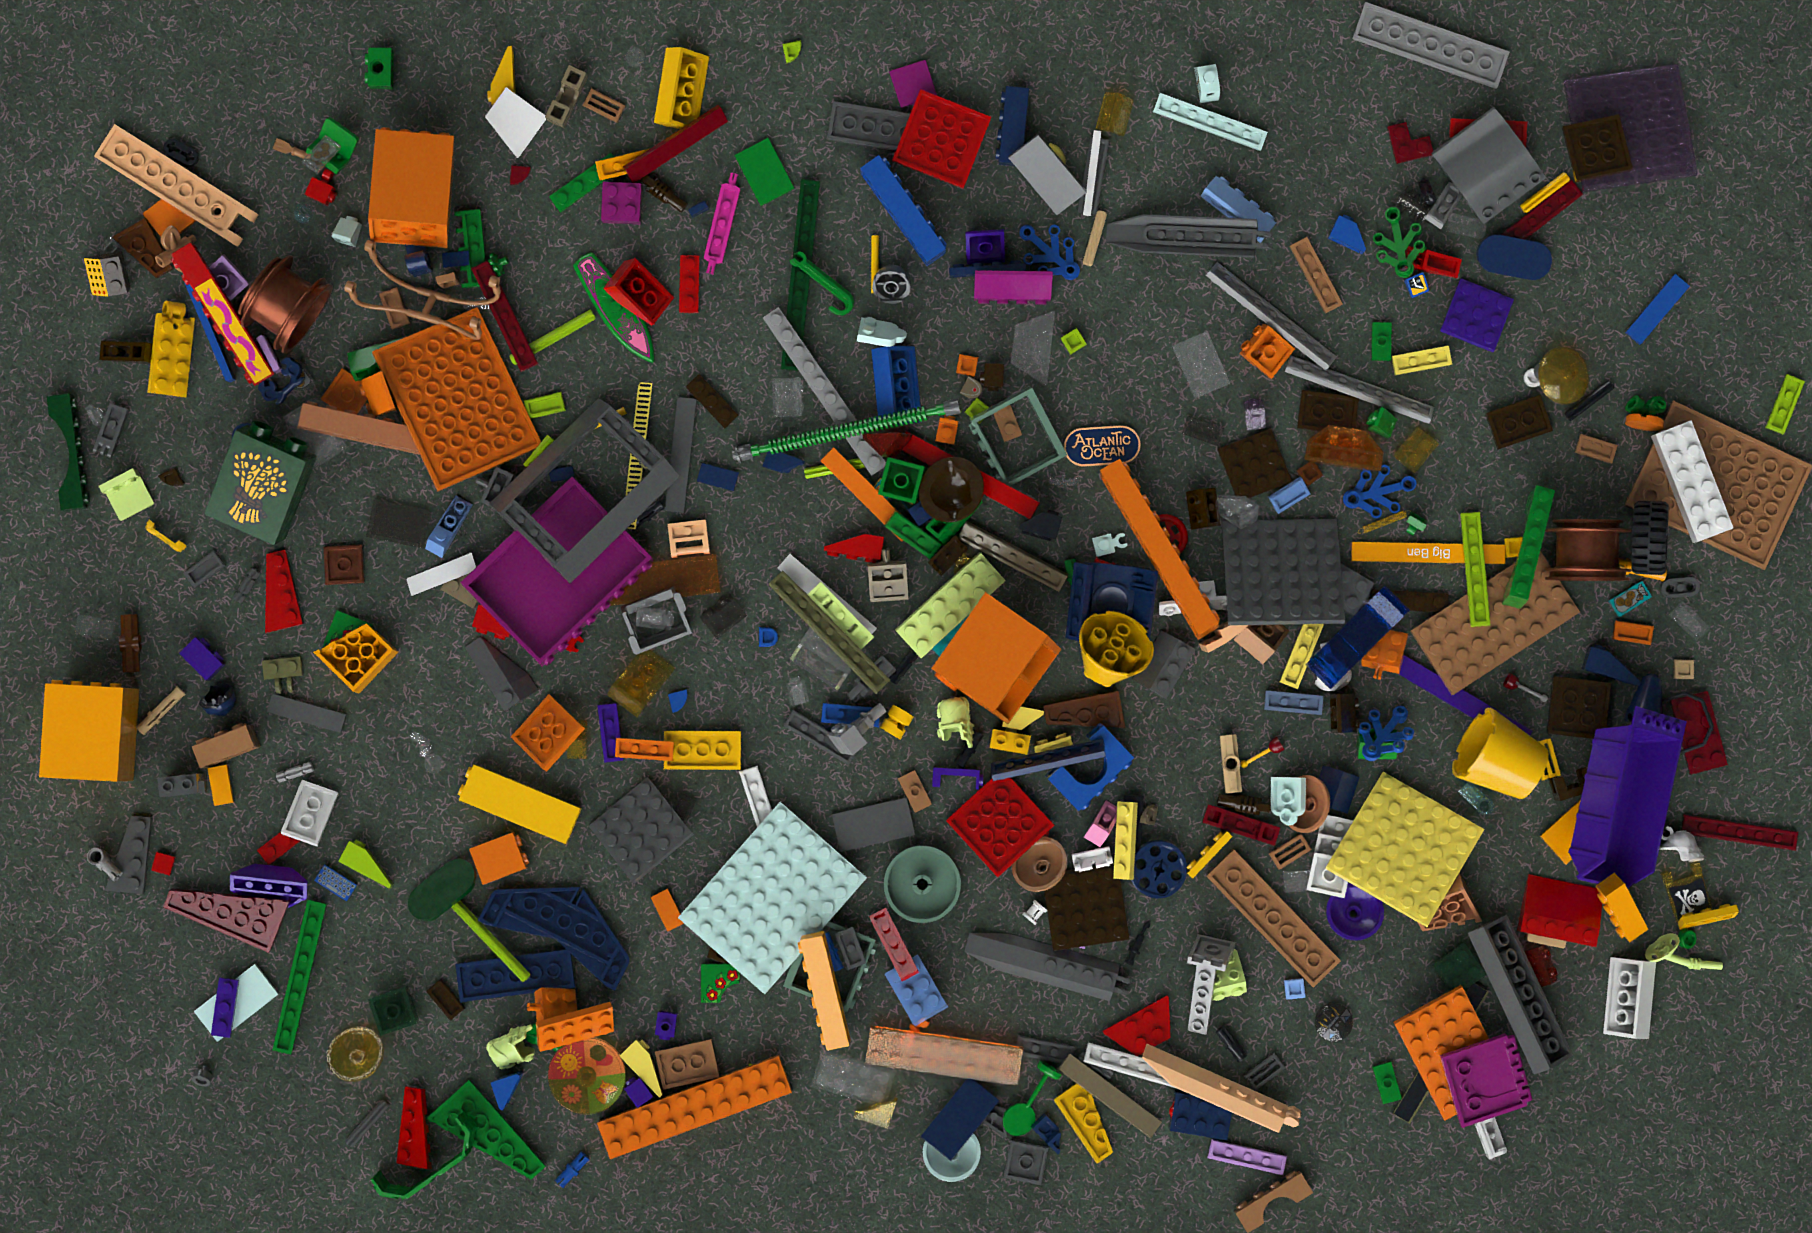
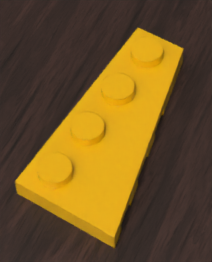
M1075 1083L1053 1099L1097 1164L1113 1153L1106 1131L1101 1123L1100 1115L1094 1104L1093 1096Z

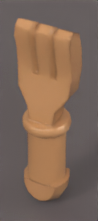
M276 138L272 149L285 154L291 153L292 156L295 155L304 160L311 159V156L306 151L295 146L291 147L289 143Z

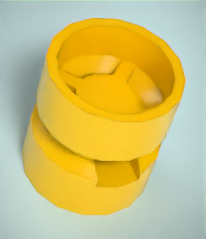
M892 705L888 712L889 717L883 720L879 728L901 740L906 731L904 727L909 726L914 716Z

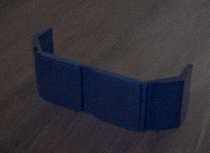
M1384 586L1305 665L1329 689L1333 688L1410 610Z

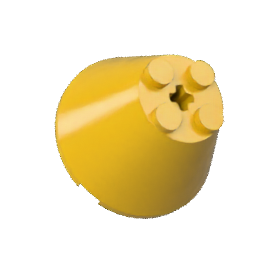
M1106 611L1104 614L1097 615L1095 613L1089 616L1084 621L1079 632L1084 675L1098 684L1110 687L1116 682L1144 671L1150 664L1154 653L1153 642L1146 635V629L1135 619L1119 612Z

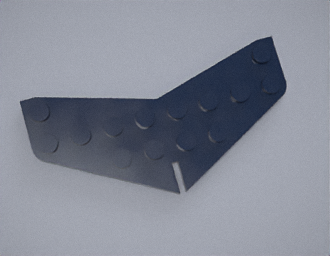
M580 887L499 889L491 894L478 918L479 922L487 926L556 939L607 988L613 991L616 990L629 965V956L584 889L575 905L572 903Z

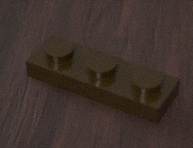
M700 374L686 386L687 390L724 429L739 416Z

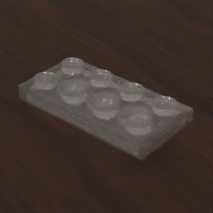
M822 1049L811 1087L885 1108L895 1070Z

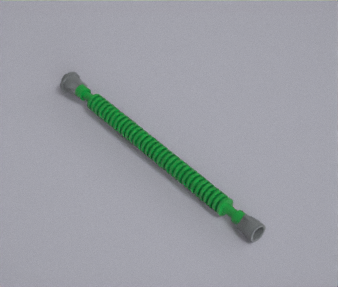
M959 398L943 401L942 404H938L933 408L926 409L924 405L921 408L920 406L917 407V411L916 408H912V411L907 409V412L906 410L898 411L897 413L893 412V416L891 413H888V416L883 414V417L882 415L874 416L873 418L869 417V421L865 418L864 422L863 419H860L859 422L858 420L854 421V423L853 421L847 422L845 426L842 423L840 426L837 424L835 427L821 428V431L816 429V431L802 432V435L797 433V436L792 434V436L778 437V440L777 438L769 439L768 444L760 446L759 444H746L742 446L737 444L735 449H732L734 461L737 460L740 464L745 460L754 459V456H759L763 452L770 451L771 454H775V452L789 451V448L794 450V448L808 447V444L813 446V443L814 445L822 444L823 442L827 443V439L829 442H832V439L836 441L837 438L838 440L850 438L851 434L854 437L856 434L857 436L861 435V433L862 435L868 434L870 430L873 433L875 429L880 431V429L894 428V424L895 427H899V424L904 426V423L905 425L913 424L914 422L918 423V419L920 422H923V418L924 421H928V416L937 414L938 416L962 413Z

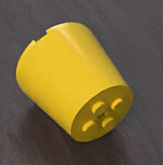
M1486 708L1483 715L1479 713L1465 731L1456 750L1459 755L1457 760L1453 761L1452 773L1459 779L1517 799H1523L1532 792L1541 779L1548 761V749L1496 710Z

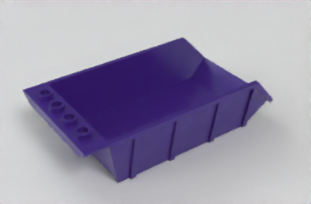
M1635 706L1631 725L1596 729L1594 739L1592 740L1593 745L1588 769L1584 777L1585 782L1579 810L1576 815L1577 820L1572 843L1568 852L1579 873L1576 876L1578 880L1599 884L1615 873L1628 889L1654 873L1687 721Z

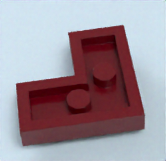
M1406 122L1387 127L1396 164L1433 156L1431 154L1433 148L1430 136L1411 140Z

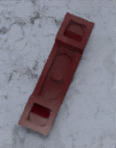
M1209 804L1202 823L1273 846L1276 844L1280 827Z

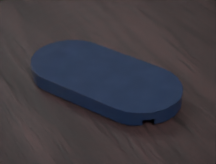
M1503 235L1488 236L1480 242L1476 252L1477 260L1484 270L1527 280H1537L1544 277L1549 272L1552 264L1551 253L1542 243Z

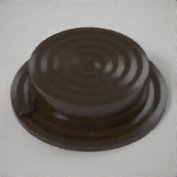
M948 457L934 463L923 475L919 487V499L922 507L932 518L941 522H957L965 519L977 509L984 494V481L981 472L972 462L960 457Z

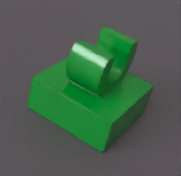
M1412 511L1409 513L1406 522L1410 525L1406 532L1413 536L1417 528L1421 531L1425 529L1427 520Z

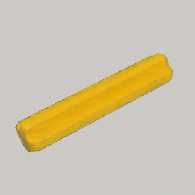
M1563 172L1522 203L1520 207L1523 212H1529L1570 180L1569 176Z

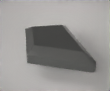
M995 1106L982 1123L1004 1138H1007V1131L1003 1126V1116L1006 1108Z

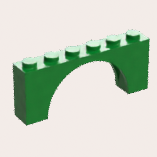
M1536 485L1528 496L1524 512L1526 514L1524 534L1512 575L1506 585L1502 601L1504 605L1521 609L1529 599L1555 493L1553 489Z

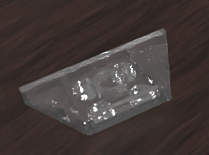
M1055 311L1016 324L1014 329L1011 364L1043 385H1047Z

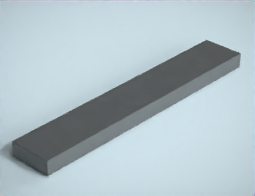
M677 397L670 465L680 477L667 489L665 511L685 512L697 399Z

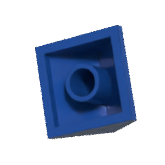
M518 1071L494 1079L491 1082L500 1110L503 1111L507 1107L524 1072Z

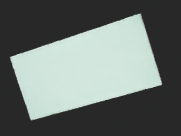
M254 964L236 978L239 980L232 1030L279 994L257 964ZM217 994L194 1011L210 1033ZM213 1036L217 1042L223 1038L220 1036Z

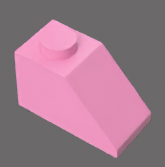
M1106 800L1088 828L1084 838L1101 847L1116 823L1117 806Z

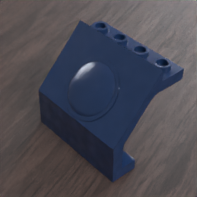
M1074 562L1065 638L1079 641L1081 626L1089 616L1095 613L1098 615L1104 614L1106 611H1114L1125 614L1139 622L1146 629V635L1150 640L1158 571L1145 567L1099 562Z

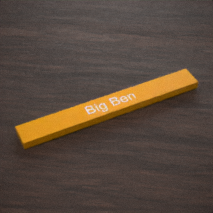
M1351 542V561L1464 563L1463 544ZM1483 544L1485 564H1505V545Z

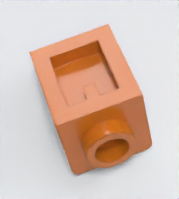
M944 415V418L939 419L935 442L954 445L959 422L955 421L956 417Z

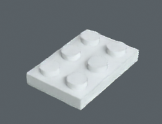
M302 780L282 827L281 834L318 847L338 797V792Z

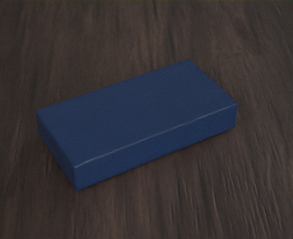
M701 463L697 482L734 491L739 473Z

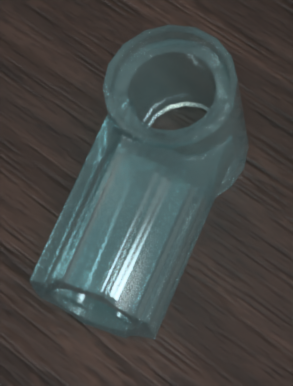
M1465 783L1458 791L1480 815H1488L1493 811L1494 803L1492 800L1487 798L1473 783ZM1482 801H1486L1489 804V809L1486 812L1481 811L1479 807Z

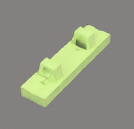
M822 582L807 594L861 650L874 638Z

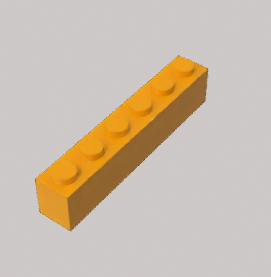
M825 931L802 935L800 942H798V949L800 954L803 953L804 956L802 961L804 972H808L807 986L813 993L811 1001L813 1008L817 1009L816 1022L817 1026H821L822 1034H820L822 1045L826 1046V1050L847 1047L850 1045L851 1038Z

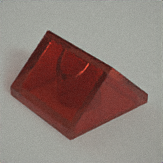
M899 432L863 434V439L880 456L895 458L912 439V434Z

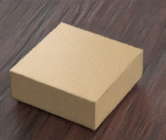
M1674 660L1673 679H1694V660Z

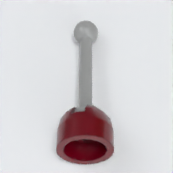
M1511 673L1507 675L1503 683V687L1515 690L1518 687L1540 698L1542 702L1548 700L1547 695H1541L1521 685L1519 678Z

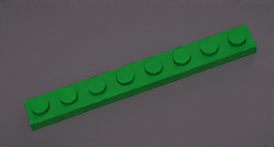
M307 900L272 1051L290 1055L293 1053L326 912V903Z

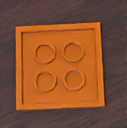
M548 694L514 732L511 738L547 772L585 728L556 699Z

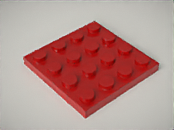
M920 89L892 161L964 189L989 126L991 116Z
M1011 778L993 781V779L989 780L946 820L997 877L1002 875L1055 826Z

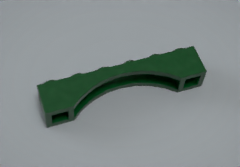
M70 393L46 396L48 414L62 430L69 450L67 475L58 491L61 511L88 509L87 504L90 503L88 492H85L87 476L85 473L83 474L82 466H85L84 455H81L80 452L83 442L81 435L78 436L80 420L79 417H76L75 409H78L77 399Z

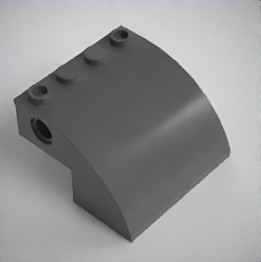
M1492 107L1431 153L1483 224L1546 179V176L1526 147L1495 107Z

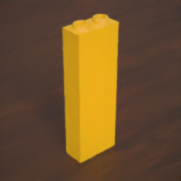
M476 764L468 768L465 775L468 778L466 784H462L458 792L460 796L459 801L561 843H568L582 808Z

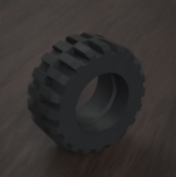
M1637 501L1634 504L1632 572L1635 574L1662 575L1666 572L1669 506L1666 502Z

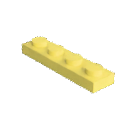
M1324 624L1302 625L1279 681L1280 683L1298 689Z
M1117 801L1113 879L1134 880L1137 802Z

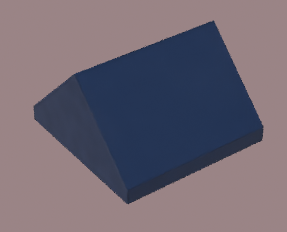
M1323 765L1319 779L1323 781L1328 789L1330 808L1348 814L1359 777Z

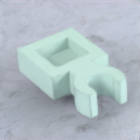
M1120 533L1114 539H1112L1111 534L1092 538L1096 557L1115 553L1114 547L1116 546L1125 548L1127 543L1120 544L1118 541L1125 534Z

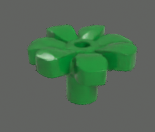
M494 252L491 253L490 259H488L489 263L493 265V270L500 277L505 273L503 266L508 264L509 260L506 256L499 259Z

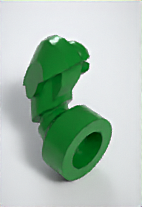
M1636 395L1627 402L1625 410L1630 414L1638 413L1646 417L1647 415L1663 413L1666 409V402L1663 397L1655 396L1645 404V401Z

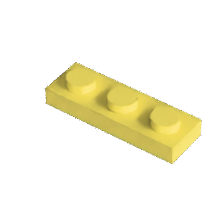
M1449 346L1391 357L1395 375L1452 365Z

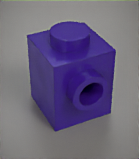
M658 1011L655 1035H658L659 1039L670 1040V1037H675L678 1013Z
M632 1077L625 1082L626 1086L623 1089L637 1108L653 1097L640 1077L637 1079Z

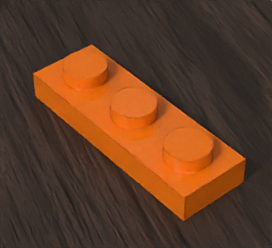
M616 738L615 757L673 761L674 742Z

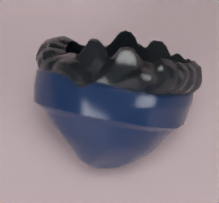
M217 683V686L211 685L209 692L200 700L199 705L209 715L226 716L233 710L236 694L234 687L229 683Z

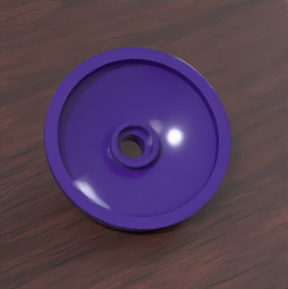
M1348 883L1345 898L1332 895L1329 897L1326 906V916L1330 927L1335 933L1347 940L1359 941L1371 937L1380 928L1384 918V907L1382 901L1355 885ZM1350 911H1355L1356 917H1351Z

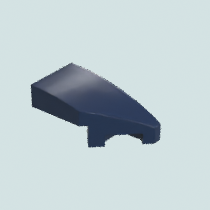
M768 451L762 466L780 473H789L791 469L799 465L802 466L805 461L781 452L771 454Z
M1044 1113L1031 1128L1059 1154V1141L1061 1138L1059 1127Z

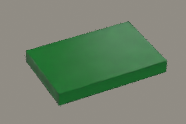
M769 138L734 155L760 206L794 190V186Z

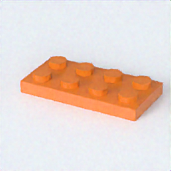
M611 1002L536 1022L539 1051L551 1050L556 1047L570 1045L574 1042L614 1032Z

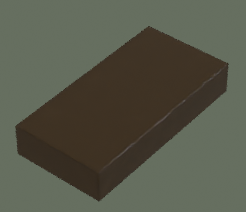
M442 979L426 991L450 1021L465 1009L464 1005Z

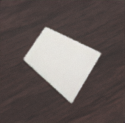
M505 88L485 116L517 158L522 154L546 120L543 113L508 88Z

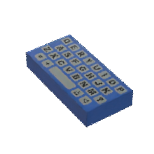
M324 864L314 880L345 901H348L357 887L356 883Z

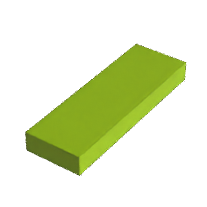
M1786 374L1765 428L1782 435L1785 433L1805 383L1804 380Z

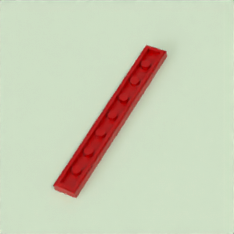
M907 431L897 447L930 466L941 459L954 457ZM980 471L984 481L985 496L1028 519L1033 518L1040 502Z

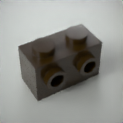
M1203 488L1186 492L1191 530L1221 526L1216 488Z

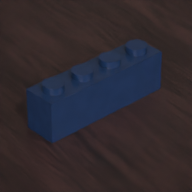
M1006 86V91H1002L1001 103H1004V110H1000L999 122L1003 123L1002 129H998L997 140L1001 141L1000 148H996L995 159L999 160V165L1015 166L1009 159V155L1024 145L1029 88Z

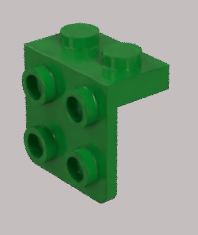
M328 117L323 124L319 137L307 147L306 153L311 156L312 152L322 142L334 146L336 152L322 165L337 175L350 162L359 138L333 118Z

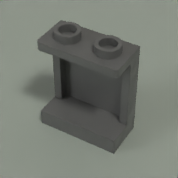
M205 773L157 778L160 797L207 792Z

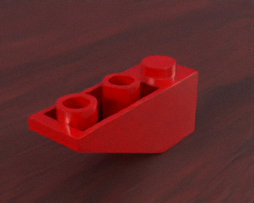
M863 534L824 546V551L827 552L828 556L838 557L839 554H844L846 559L857 560L858 557L865 558V562L876 563V560H881L884 537Z

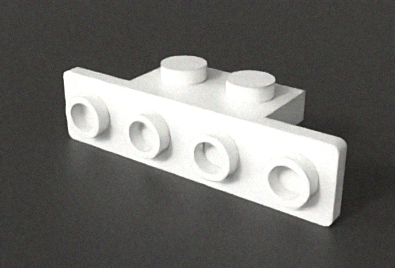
M1214 580L1198 582L1200 593H1205L1210 601L1209 608L1211 611L1227 610L1226 596H1216ZM1175 601L1159 602V615L1171 616L1181 613Z

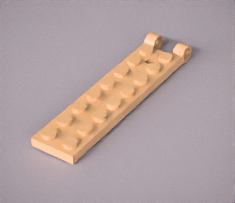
M115 124L94 155L100 161L239 247L243 238L229 229L238 215H242L253 223L258 217V214ZM220 208L221 214L215 215V209Z

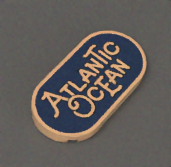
M1127 426L1079 428L1067 436L1064 442V449L1068 460L1076 466L1109 465L1118 459L1122 463H1129L1136 458L1140 451V439L1137 433Z

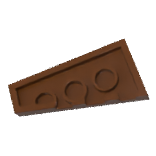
M1118 690L1043 704L1045 720L1048 725L1096 726L1098 723H1101L1105 727L1125 728Z

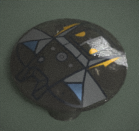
M1330 1003L1319 1009L1315 1016L1314 1024L1316 1031L1323 1039L1337 1042L1345 1039L1350 1034L1353 1027V1018L1345 1006L1338 1003Z

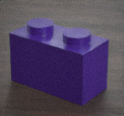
M195 637L179 654L206 681H210L226 665L223 662L224 658L217 651L213 652L209 648L211 645L206 639Z

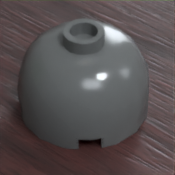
M892 264L886 265L875 274L872 289L874 295L881 298L884 303H900L910 293L911 280L909 274L902 267Z

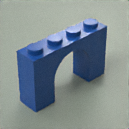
M1098 723L1086 735L1090 741L1103 739L1105 743L1106 757H1103V769L1095 779L1086 782L1078 781L1063 766L1052 768L1045 775L1078 811L1086 809L1091 803L1090 800L1094 796H1099L1104 791V787L1108 783L1114 782L1118 778V773L1122 769H1127L1134 759L1101 723Z

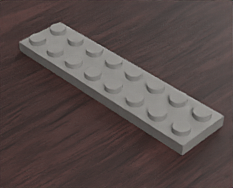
M1367 2L1364 3L1352 38L1353 40L1495 89L1498 88L1510 53L1501 48Z

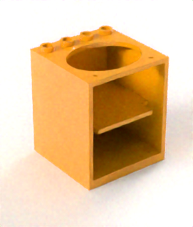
M51 680V684L45 683L39 777L115 782L134 781L139 689L121 688L122 684L110 683V687H102V683L90 682V686H83L82 681H71V685L63 684V680Z

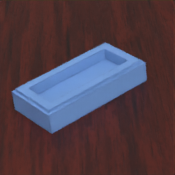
M1299 477L1268 496L1275 511L1279 514L1310 495V492L1303 479Z

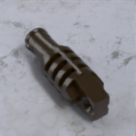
M646 175L640 179L647 186L645 190L662 203H669L680 213L687 207L688 203L678 197L674 189L656 176L652 179Z
M1219 794L1217 799V806L1234 808L1237 812L1259 815L1260 811L1270 813L1271 804L1262 803V798L1239 794L1236 797Z

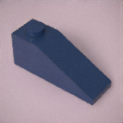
M1594 644V647H1588L1582 665L1583 670L1630 685L1640 686L1641 682L1610 652L1605 651V647Z

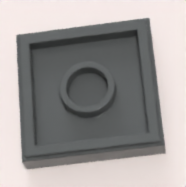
M1011 1139L1003 1178L1041 1185L1049 1147Z

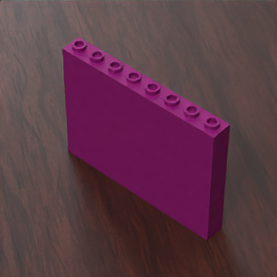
M571 477L531 516L569 552L608 512ZM514 531L460 583L543 667L544 665H549L555 659L554 655L558 651H564L572 638L576 639L583 632L581 629L586 625H591L597 619L596 615L600 611H606L611 605L610 602L614 598L618 599L625 592L623 589L628 584L630 586L638 580L637 576L642 571L646 572L649 570L653 559L624 531L572 583H569L518 531Z

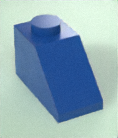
M1339 215L1327 239L1363 254L1366 247L1357 223L1353 222L1354 219L1347 215Z

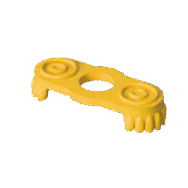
M148 520L145 526L146 530L157 536L171 548L181 552L187 547L180 540L174 543L155 530L154 522Z

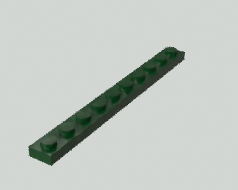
M801 179L793 258L799 261V258L794 253L803 252L806 258L812 262L820 181ZM792 266L786 319L803 342L810 276L799 267ZM783 349L781 370L798 371Z

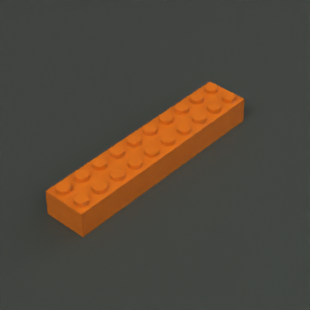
M1118 459L1101 469L1100 477L1154 568L1158 571L1160 578L1196 638L1199 640L1218 629L1220 618L1215 610L1211 611L1209 608L1210 601L1206 594L1200 593V585L1195 576L1191 578L1189 574L1190 568L1186 561H1181L1179 558L1180 551L1176 544L1170 543V535L1165 527L1161 528L1160 518L1156 511H1151L1149 499L1145 494L1141 495V487L1136 478H1131L1129 466L1126 462L1122 463Z
M779 1054L648 1102L638 1108L635 1107L599 1120L597 1125L609 1158L613 1159L790 1094L793 1090Z

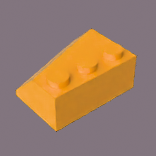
M366 623L313 653L353 692L359 694L396 656L398 651Z

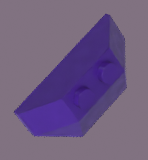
M252 864L231 872L230 891L244 896L291 900L288 906L290 908L307 899L308 881L293 868Z

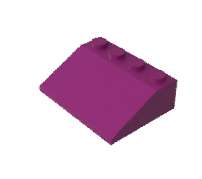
M975 270L974 301H978V304H989V301H997V304H1008V301H1016L1018 305H1026L1028 301H1035L1036 305H1046L1047 302L1051 301L1053 271Z

